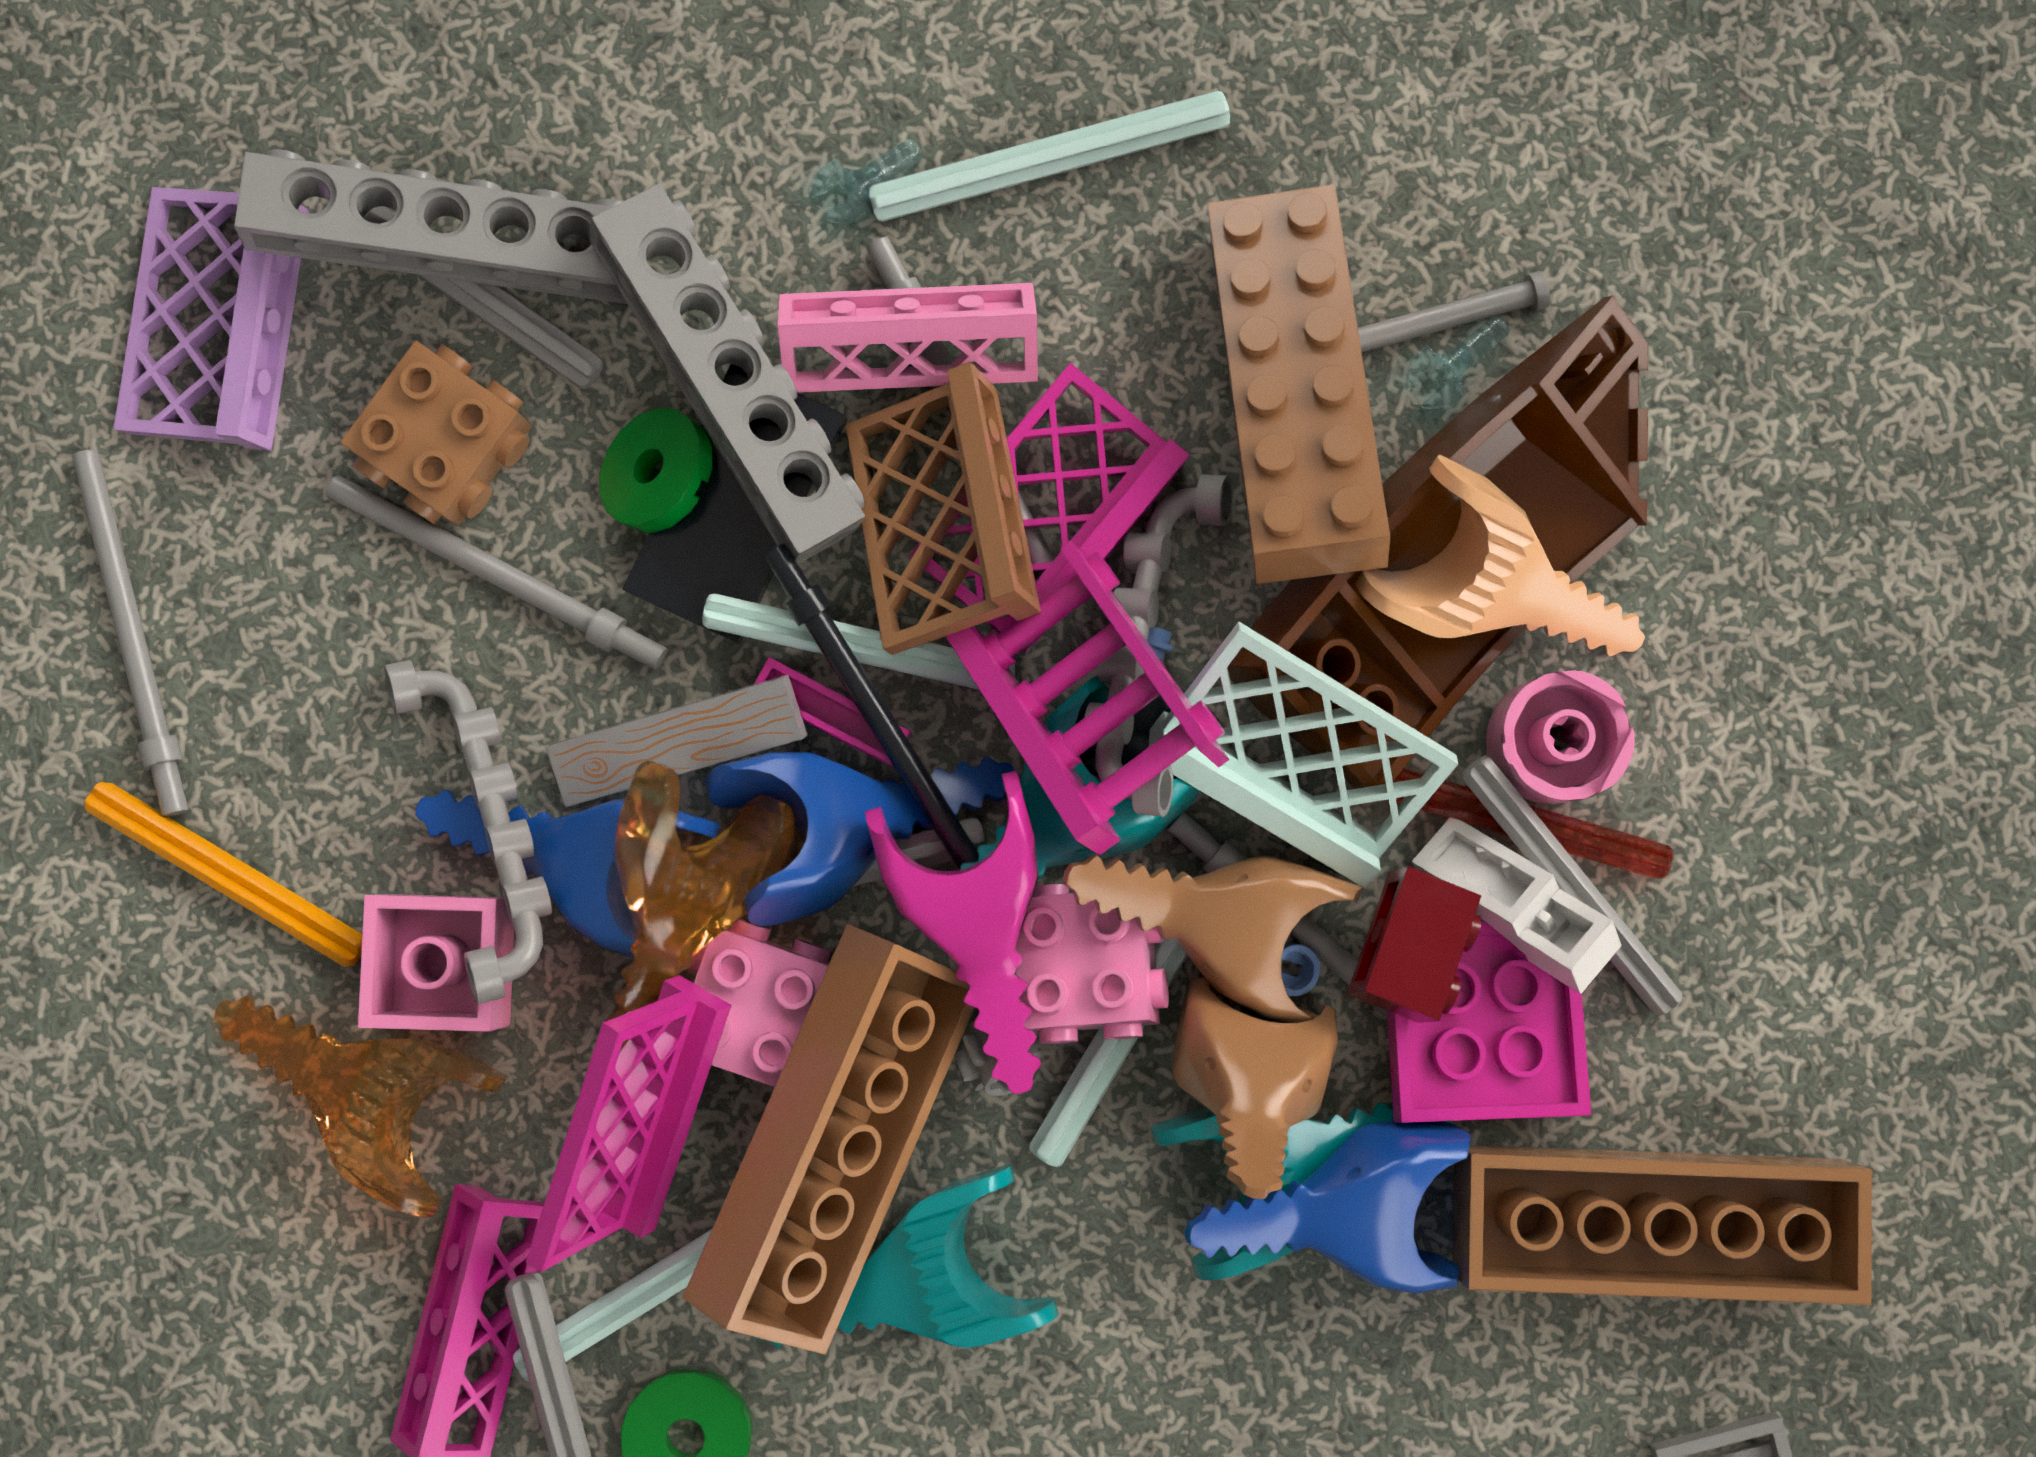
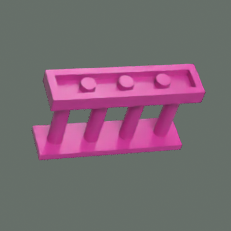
M1069 541L1060 550L1077 575L1040 603V614L1016 621L999 635L992 631L985 636L973 626L947 635L946 638L1075 840L1100 856L1121 840L1108 819L1116 814L1114 806L1194 747H1197L1218 768L1229 761V758L1216 741L1225 734L1220 723L1201 700L1193 706L1190 704L1112 592V589L1120 584L1112 569L1098 552L1087 558ZM1093 596L1111 623L1031 684L1026 680L1019 684L1009 667L1016 663L1014 655ZM1126 645L1145 673L1064 734L1059 730L1052 734L1041 718L1049 711L1046 705ZM1161 695L1180 724L1100 784L1096 785L1091 781L1085 785L1074 768L1082 762L1079 755Z

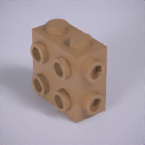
M415 340L340 443L358 455L352 467L384 489L392 479L409 491L403 503L434 525L440 516L443 515L459 526L466 516L473 518L486 506L492 495V488L489 484L504 465L509 468L522 457L530 441L529 436L526 434L532 427V424L518 412L524 402L505 387L492 380L485 389L467 376L473 369V366L451 349L441 344L434 353Z

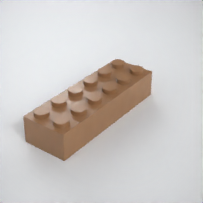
M1331 184L1207 203L1211 249L1256 584L1388 567L1390 530L1336 186Z
M846 925L682 1298L726 1330L826 1355L975 1008L964 1002L970 985L965 981L959 980L955 976V970L852 925Z
M1470 1145L1467 1159L1454 1163L1452 1262L1459 1267V1281L1469 1290L1871 1305L1872 1169L1843 1159Z

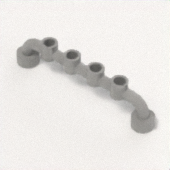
M1201 475L1197 487L1180 489L1166 496L1153 509L1145 533H1128L1124 544V564L1127 570L1136 571L1133 589L1116 588L1114 594L1146 640L1148 639L1150 628H1154L1158 620V590L1162 572H1166L1170 565V535L1175 521L1182 515L1196 512L1199 525L1227 526L1233 509V484L1230 476ZM1126 645L1097 666L1100 682L1111 684L1107 701L1145 673ZM1089 703L1085 717L1104 703ZM1134 715L1097 742L1095 767L1101 782L1123 767L1121 756L1124 744L1127 745L1132 737ZM1171 765L1127 797V799L1132 800V806L1136 814L1164 817L1168 813L1173 795V771Z
M411 660L384 665L385 678L395 714L422 709L421 696L425 695L441 697L450 707L457 743L460 751L463 752L469 772L473 798L477 808L480 810L485 827L489 853L501 882L507 915L510 923L513 924L516 934L514 949L503 957L497 958L493 946L465 952L466 970L477 1005L505 998L504 984L524 976L538 961L543 947V932L539 917L551 915L552 908L544 878L541 876L528 879L522 859L534 856V846L526 819L511 822L505 802L517 800L516 784L511 766L508 762L494 765L488 746L500 744V732L492 707L477 710L475 700L468 687L454 675L438 670L415 672Z

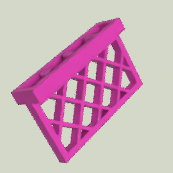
M1071 363L1007 437L1018 498V485L1055 482L1058 517L1023 520L1024 528L1033 529L1059 526L1062 547L1069 542L1067 525L1084 524L1070 541L1087 558L1098 552L1104 560L1108 558L1178 474L1190 456L1173 440L1169 439L1166 442ZM1070 385L1074 386L1092 401L1094 424L1057 427L1055 403ZM1101 409L1116 422L1102 423ZM1048 413L1050 428L1034 429ZM1128 431L1148 447L1134 465L1106 467L1103 434ZM1095 434L1098 468L1062 471L1059 437ZM1051 438L1054 472L1017 475L1015 451L1025 440ZM1124 476L1109 493L1107 477ZM1099 478L1101 504L1094 513L1066 516L1063 481ZM967 500L964 503V506L968 507ZM957 514L945 536L971 535L973 532L971 520L969 519V525L953 526L961 516ZM918 544L913 549V551L908 555V558L910 560L912 559L920 544ZM1062 551L1053 562L1032 564L1033 573L1044 572L1035 582L1039 603L1077 575ZM978 556L974 561V563L977 565H979ZM930 559L924 569V572L940 585L949 572L932 559ZM968 571L964 579H975L976 595L963 584H960L954 594L965 606L984 601L982 577L971 571ZM1008 614L1005 619L998 617L986 623L1000 634L1017 620ZM1044 633L1022 649L1020 653L1026 656Z
M678 975L664 980L656 1002L602 1023L526 1263L543 1272L622 1227L640 1239L656 1230L732 1006L731 1004ZM629 1039V1041L626 1043V1045H625V1046L622 1048V1050H621L623 1041H626V1040Z

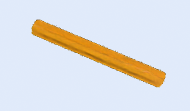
M99 782L87 796L84 802L86 812L343 967L354 966L361 958L363 934L173 819L162 817L161 812L115 784Z

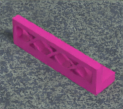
M455 1184L390 1441L408 1457L491 1456L514 1364L513 1355L517 1351L519 1342L508 1302L488 1320L480 1308L484 1292L502 1277L508 1283L509 1280L517 1276L537 1272L536 1268L526 1263V1259L544 1206L543 1202L498 1198L481 1187ZM503 1217L528 1218L523 1241L504 1255L497 1245ZM488 1341L495 1352L491 1368L474 1383L470 1384L464 1374L468 1357ZM472 1406L478 1415L472 1444H446L451 1423Z

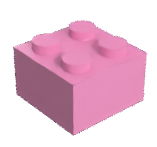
M404 894L365 895L358 1028L490 1032L510 1026L512 981L504 984L505 998L477 1005L469 983L464 958L465 952L493 946L497 958L509 954L514 949V927L508 918L503 897Z

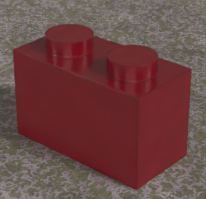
M1410 866L1388 872L1347 995L1418 1023L1440 1021L1442 1013L1447 1014L1458 997L1461 980L1455 976L1462 953L1468 952L1472 948L1479 934L1481 916L1477 915L1476 911L1482 895Z

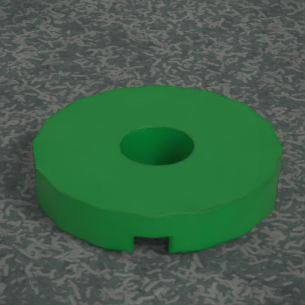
M656 408L639 414L623 427L607 449L599 472V495L606 512L626 527L635 528L640 532L655 533L670 528L689 514L700 499L694 494L699 488L701 480L708 483L712 471V444L705 429L679 410L670 408ZM663 460L660 473L649 482L653 468L658 462Z
M689 1368L673 1369L649 1381L629 1405L621 1427L622 1457H748L752 1434L750 1412L741 1393L722 1376L709 1371L704 1373L699 1370H689ZM680 1419H690L700 1425L704 1432L705 1442L703 1447L692 1453H684L676 1449L669 1436L670 1427L674 1422Z

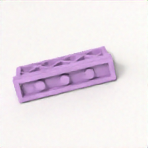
M152 187L113 430L142 436L238 444L245 448L272 451L301 258L245 250L240 238L230 245L218 227L236 212L238 192ZM300 204L298 210L308 214V209ZM170 206L190 207L199 221L174 241L167 232ZM204 208L212 209V210L207 213ZM210 235L222 251V254L198 274L185 255ZM177 263L189 282L165 302L157 291L159 276ZM233 267L239 275L237 293L222 306L209 287ZM200 295L213 314L189 334L176 315ZM167 324L180 343L156 362L148 352L149 339L153 333ZM224 328L230 337L227 356L212 367L199 348ZM190 356L203 376L179 395L167 378V375ZM155 385H158L170 404L152 420L137 419L140 397ZM214 389L220 397L216 426L201 425L190 408ZM178 418H181L184 423H174V422H175Z

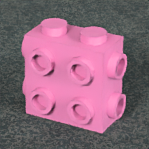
M1065 884L1034 886L1015 950L1023 957L1021 964L1016 968V976L1028 983L1026 990L1019 997V1001L1032 1008V1013L1023 1025L1035 1034L1039 1033V1044L1078 1042V1030L1103 1029V1038L1107 1040L1143 1037L1142 1026L1160 1024L1159 1008H1168L1169 990L1165 969H1156L1154 943H1160L1164 940L1158 934V927L1156 926L1145 932L1141 930L1136 917L1122 922L1118 919L1116 908L1108 913L1101 914L1097 911L1094 900L1086 905H1079L1075 900L1074 893L1069 894V887Z
M734 918L731 928L723 925L714 926L710 936L700 935L694 947L688 969L697 973L694 984L732 1005L712 1066L775 1087L830 962L828 961L832 951L796 938L792 949L768 941L771 929L757 926L743 919Z

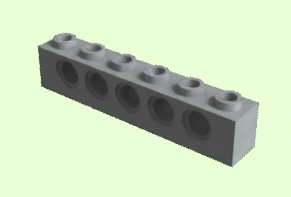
M280 149L268 150L266 155L245 152L234 227L245 250L628 304L592 245L581 252H569L559 245V242L569 235H580L590 241L591 218L622 203L621 201L598 199L593 204L567 200L561 193L547 189H535L530 191L529 194L503 190L493 182L480 179L467 180L464 184L438 181L432 174L413 169L402 170L399 172V175L372 171L369 166L361 162L346 159L336 160L333 162V165L306 161L299 154ZM311 197H322L329 200L328 205L318 213L307 214L298 210L300 204ZM375 207H389L396 211L395 215L384 223L376 224L364 219L365 215ZM442 216L455 217L462 222L459 228L450 233H438L430 228L431 223ZM509 225L518 226L527 232L523 239L514 243L500 241L494 235L499 229Z
M659 183L592 217L590 243L777 546L785 543L797 564H800L856 532L865 518V514L861 510L865 507L863 495L850 475L845 473L840 476L827 455L831 453V446L821 426L814 419L806 421L794 401L798 397L797 390L788 372L780 364L772 366L760 346L764 343L763 335L754 317L746 309L739 312L727 293V290L730 289V284L722 265L712 254L705 257L693 238L696 235V228L688 210L680 200L671 202ZM655 256H667L678 263L680 270L673 274H661L654 271L647 261ZM690 310H700L707 313L715 325L706 330H696L689 327L683 321L681 315ZM724 364L736 365L746 373L748 381L738 386L728 385L719 379L715 369ZM758 418L769 419L778 425L782 437L775 441L761 440L752 433L749 423ZM793 472L805 474L814 483L816 493L808 497L796 496L786 488L783 477Z

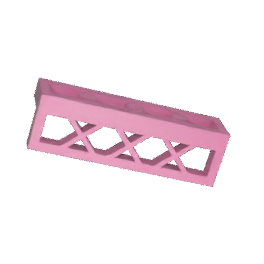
M1033 283L780 294L778 334L781 362L791 377L797 393L943 386L949 383L947 370L969 361L971 363L975 361L976 364L973 365L992 384L1038 381L1037 311ZM997 338H1024V361L997 363L984 352ZM933 341H950L963 352L950 365H933L921 355ZM868 344H886L899 354L887 368H870L856 357ZM820 346L836 358L823 371L797 372L795 348Z

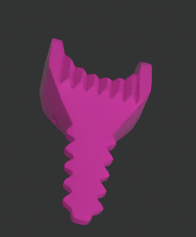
M1014 770L1001 774L1007 796V824L1002 838L988 856L964 869L940 871L926 868L916 863L900 850L888 828L881 807L865 811V817L882 880L898 911L958 965L955 976L970 985L964 1002L969 1006L979 1009V1014L973 1026L989 1034L988 1039L983 1045V1053L997 1059L991 1076L996 1080L1006 1083L1008 1089L1013 1094H1020L1031 1090L1033 1075L1041 1065L1040 1059L1028 1051L1030 1046L1036 1041L1037 1036L1032 1030L1027 1029L1023 1025L1032 1013V1008L1019 1001V997L1026 990L1028 983L1014 974L1017 966L1021 964L1023 959L1015 950L1038 877L1035 836L1017 771Z

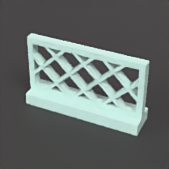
M1238 622L1184 693L1192 706L1200 700L1204 704L1226 701L1231 727L1223 728L1225 734L1216 741L1229 758V761L1218 768L1197 747H1194L1171 764L1173 775L1366 888L1381 871L1379 861L1381 855L1457 767L1458 759L1456 754L1251 628ZM1244 647L1267 662L1270 678L1231 685L1228 665L1240 649ZM1276 667L1288 675L1277 676ZM1221 676L1223 686L1212 688ZM1309 687L1322 695L1325 711L1285 717L1281 691ZM1273 693L1278 719L1239 725L1234 699ZM1331 701L1342 708L1332 710ZM1163 711L1151 727L1149 746L1180 724L1172 711L1170 713ZM1363 720L1376 728L1379 744L1339 750L1335 725ZM1328 727L1332 752L1293 758L1289 737L1290 732ZM1281 734L1286 760L1258 764L1246 756L1243 740ZM1385 734L1396 741L1386 742ZM1234 742L1236 750L1228 746L1226 743ZM1417 753L1433 763L1421 778L1393 783L1389 758ZM1382 759L1386 784L1347 790L1343 771L1344 765ZM1335 767L1340 792L1312 796L1299 788L1297 773ZM1289 775L1290 782L1280 776ZM1404 797L1397 806L1396 798ZM1389 799L1391 814L1375 833L1352 820L1351 805ZM1343 807L1344 814L1340 813L1334 808Z

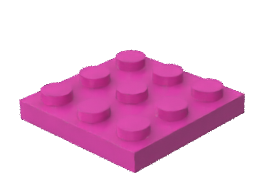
M1481 922L1479 934L1472 948L1468 952L1462 953L1455 976L1461 980L1459 994L1452 1009L1447 1014L1442 1013L1440 1021L1418 1023L1387 1011L1394 1122L1411 1123L1592 1115L1582 994L1529 962L1522 951L1488 923Z

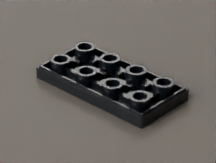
M730 364L723 379L724 383L732 386L742 385L748 381L746 373L740 367ZM797 393L798 397L794 400L806 421L814 419L821 426L829 440L832 453L847 421L846 415ZM758 418L749 423L752 433L761 440L775 441L782 437L778 425L769 419ZM707 433L712 444V471L708 483L701 480L700 486L694 494L700 499L692 511L674 526L648 534L622 590L740 645L744 636L709 629L703 625L702 616L706 599L709 594L715 593L760 604L773 576L772 571L762 556L777 547V544ZM793 472L783 477L786 488L792 494L799 497L812 495L815 486L812 480L805 474Z

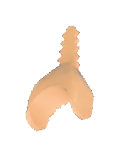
M1442 455L1436 457L1429 468L1430 472L1444 487L1460 497L1461 502L1458 528L1450 543L1441 553L1423 565L1410 570L1393 572L1379 569L1363 570L1355 582L1359 593L1376 609L1392 619L1438 638H1457L1525 624L1529 631L1543 626L1548 637L1564 632L1568 643L1584 638V643L1590 650L1604 645V650L1609 656L1623 651L1635 652L1642 646L1645 635L1639 629V617L1635 613L1622 616V608L1619 603H1611L1604 606V596L1602 594L1593 593L1587 595L1586 586L1582 581L1569 584L1570 578L1565 572L1553 570L1522 508L1486 477Z

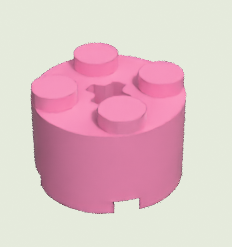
M1582 671L1553 672L1520 684L1499 701L1492 712L1487 726L1486 754L1494 761L1523 798L1542 804L1566 803L1592 797L1613 786L1620 779L1632 758L1635 744L1633 727L1630 728L1628 716L1624 709L1626 707L1620 694L1607 682ZM1558 726L1563 728L1560 738L1568 743L1567 748L1561 750L1554 748L1555 739L1550 735V729Z

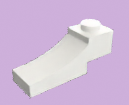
M1453 815L1412 860L1415 869L1482 895L1476 914L1480 915L1481 919L1522 951L1529 962L1582 994L1622 946L1613 920L1559 889L1553 874Z

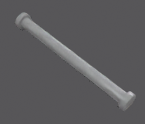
M1541 271L1526 274L1524 282L1359 327L1361 352L1528 306L1533 311L1547 308L1550 304L1547 281Z

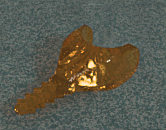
M648 760L636 768L618 816L613 855L636 934L635 941L630 947L635 961L621 971L622 977L627 984L626 987L614 995V1000L618 1004L619 1009L609 1015L605 1022L656 1002L664 980L678 976L680 972L693 966V956L747 914L744 907L746 894L768 877L781 871L792 843L795 831V818L792 808L786 802L771 796H757L740 809L732 824L719 836L701 845L681 847L675 829L680 802V782L677 773L667 765ZM629 1039L626 1040V1041H623L621 1050H622V1048L626 1045V1043L629 1041Z
M251 996L242 997L237 1001L223 1000L217 1006L214 1015L216 1022L221 1026L223 1041L238 1039L240 1054L250 1055L256 1052L260 1068L274 1066L277 1082L291 1080L293 1094L305 1096L332 1164L339 1174L352 1185L382 1203L416 1217L427 1218L434 1216L442 1202L435 1190L422 1179L413 1162L410 1140L412 1122L417 1109L423 1100L435 1089L453 1080L464 1082L485 1091L499 1092L507 1079L505 1074L460 1049L414 1036L339 1043L335 1036L329 1033L317 1037L313 1024H306L296 1028L293 1017L286 1014L276 1019L275 1011L271 1005H265L256 1010L255 1002Z

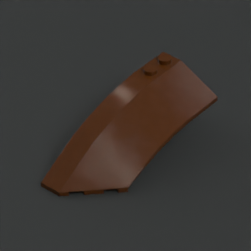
M1614 296L1601 299L1483 392L1382 484L1390 530L1388 567L1378 568L1379 570L1402 571L1423 565L1441 553L1452 540L1460 520L1461 502L1460 497L1444 487L1430 472L1429 468L1438 455H1442L1486 477L1522 508L1553 570L1565 572L1570 578L1569 584L1574 583L1635 528L1647 525V499L1639 497V462L1648 461V409L1639 408V371L1648 370V343ZM1362 571L1291 580L1252 625L1251 629L1428 738L1486 669L1527 628L1524 624L1457 638H1438L1425 634L1392 619L1365 600L1355 585ZM1244 647L1240 649L1228 665L1229 677L1235 684L1270 678L1267 662ZM1276 667L1277 676L1288 675ZM1309 687L1281 691L1286 718L1325 711L1322 695ZM1273 693L1247 697L1270 720L1278 719ZM1331 701L1332 710L1342 708ZM1363 720L1335 725L1339 750L1379 744L1376 728ZM1327 726L1289 733L1292 738L1314 755L1332 752ZM1385 734L1386 742L1396 741ZM1415 754L1389 758L1393 781ZM1382 759L1343 766L1345 780L1356 789L1386 784Z

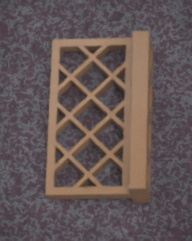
M970 361L947 370L948 384L845 424L855 483L859 487L865 501V507L861 509L865 514L862 527L883 650L891 655L1007 614L1020 621L1041 613L997 388ZM950 406L952 419L938 442L920 433L932 412ZM891 429L899 433L881 464L870 458L867 438ZM914 441L933 450L915 480L897 472ZM956 443H957L958 451H956V450L953 449L954 446L956 445ZM947 458L961 464L962 476L949 497L930 489ZM872 469L877 471L874 477ZM891 479L910 488L892 519L880 514L878 501ZM924 496L943 505L925 537L906 527ZM966 500L968 501V507L964 506ZM957 514L970 519L973 528L972 534L959 555L939 545ZM882 525L886 526V529L884 530V532H883V529H882ZM903 535L920 545L900 576L889 570L888 556L900 536ZM934 553L954 562L936 594L916 585ZM977 556L979 559V565L974 563ZM968 571H971L982 577L986 600L961 609L951 604L950 601ZM891 581L897 583V584L895 585L894 589L892 588V582H891ZM911 592L930 601L917 625L903 630L899 629L897 614ZM945 610L950 612L948 614L942 615Z

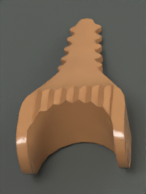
M1093 854L1081 863L1074 862L1069 864L1064 871L1063 878L1064 884L1072 889L1077 904L1086 905L1094 900L1096 909L1101 914L1108 913L1116 908L1120 921L1126 922L1136 917L1138 925L1145 932L1157 926L1160 937L1166 939L1175 938L1201 974L1219 994L1265 1018L1283 1023H1301L1318 1016L1314 1012L1293 1003L1286 993L1281 978V958L1290 932L1304 915L1317 906L1332 901L1358 902L1363 889L1362 886L1331 873L1272 855L1254 856L1194 878L1184 871L1171 878L1170 873L1165 868H1160L1149 875L1147 869L1141 863L1136 864L1131 870L1127 871L1125 864L1119 859H1115L1107 866H1104L1102 859Z
M1195 978L1189 980L1181 1007L1174 1041L1173 1078L1180 1088L1200 1101L1217 1116L1216 1122L1220 1125L1218 1133L1225 1138L1221 1147L1228 1152L1224 1159V1163L1230 1167L1226 1178L1235 1183L1243 1195L1253 1199H1265L1268 1193L1281 1190L1283 1181L1280 1176L1283 1175L1285 1167L1280 1162L1285 1160L1286 1153L1282 1149L1287 1147L1289 1140L1287 1138L1288 1127L1314 1117L1321 1108L1338 1044L1336 1010L1325 1005L1317 1017L1301 1023L1264 1021L1234 1010L1217 998L1210 990L1206 979Z

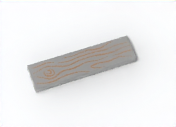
M787 674L559 741L545 748L564 805L569 807L802 740L808 735L789 675Z

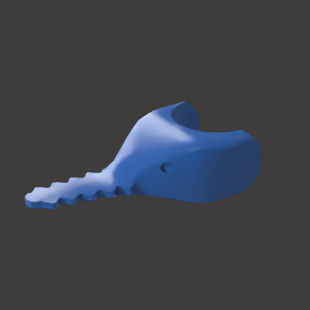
M770 752L721 764L715 767L706 779L707 791L714 805L723 808L760 806L773 813L783 815L793 826L798 828L805 842L799 855L785 869L768 877L746 894L744 907L750 923L757 926L776 925L831 908L848 893L877 860L866 822L865 811L881 807L894 840L910 839L915 826L933 829L905 783H898L892 778H887L885 781L880 782L845 765L811 752ZM984 757L977 768L971 767L966 762H961L952 774L937 767L932 772L931 778L958 818L961 807L979 811L985 798L1002 802L1005 790L1001 774L1014 771L1015 769L1010 763H997L989 757Z
M444 790L433 798L424 797L420 799L415 815L419 820L425 822L431 837H439L444 833H448L452 846H462L467 842H471L474 853L477 856L489 853L485 827L473 795H468L460 802H457L450 790ZM615 799L557 818H553L547 811L540 812L535 817L530 818L527 811L521 805L514 807L508 812L511 822L526 819L531 832L534 856L522 859L526 875L534 874L536 877L542 876L544 878L550 898L575 931L601 948L665 968L675 967L679 953L644 934L630 911L627 892L630 872L638 856L652 842L674 832H695L700 835L717 838L721 823L653 802L629 799Z
M1394 1120L1365 1125L1353 1132L1305 1181L1299 1183L1294 1180L1287 1191L1278 1190L1270 1192L1265 1199L1248 1197L1243 1205L1230 1198L1220 1211L1213 1205L1207 1204L1198 1217L1187 1223L1184 1232L1186 1242L1199 1248L1208 1258L1214 1256L1220 1248L1232 1257L1242 1246L1250 1254L1258 1252L1264 1244L1274 1254H1277L1285 1244L1294 1251L1309 1247L1356 1278L1372 1286L1413 1294L1458 1288L1460 1271L1454 1262L1436 1253L1417 1250L1414 1240V1221L1422 1196L1434 1178L1448 1166L1467 1159L1470 1152V1133L1444 1121L1396 1123Z

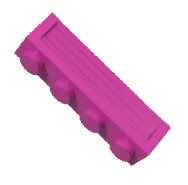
M768 657L754 684L788 674L804 722L893 769L895 768L852 700ZM900 726L909 741L912 735L911 731Z

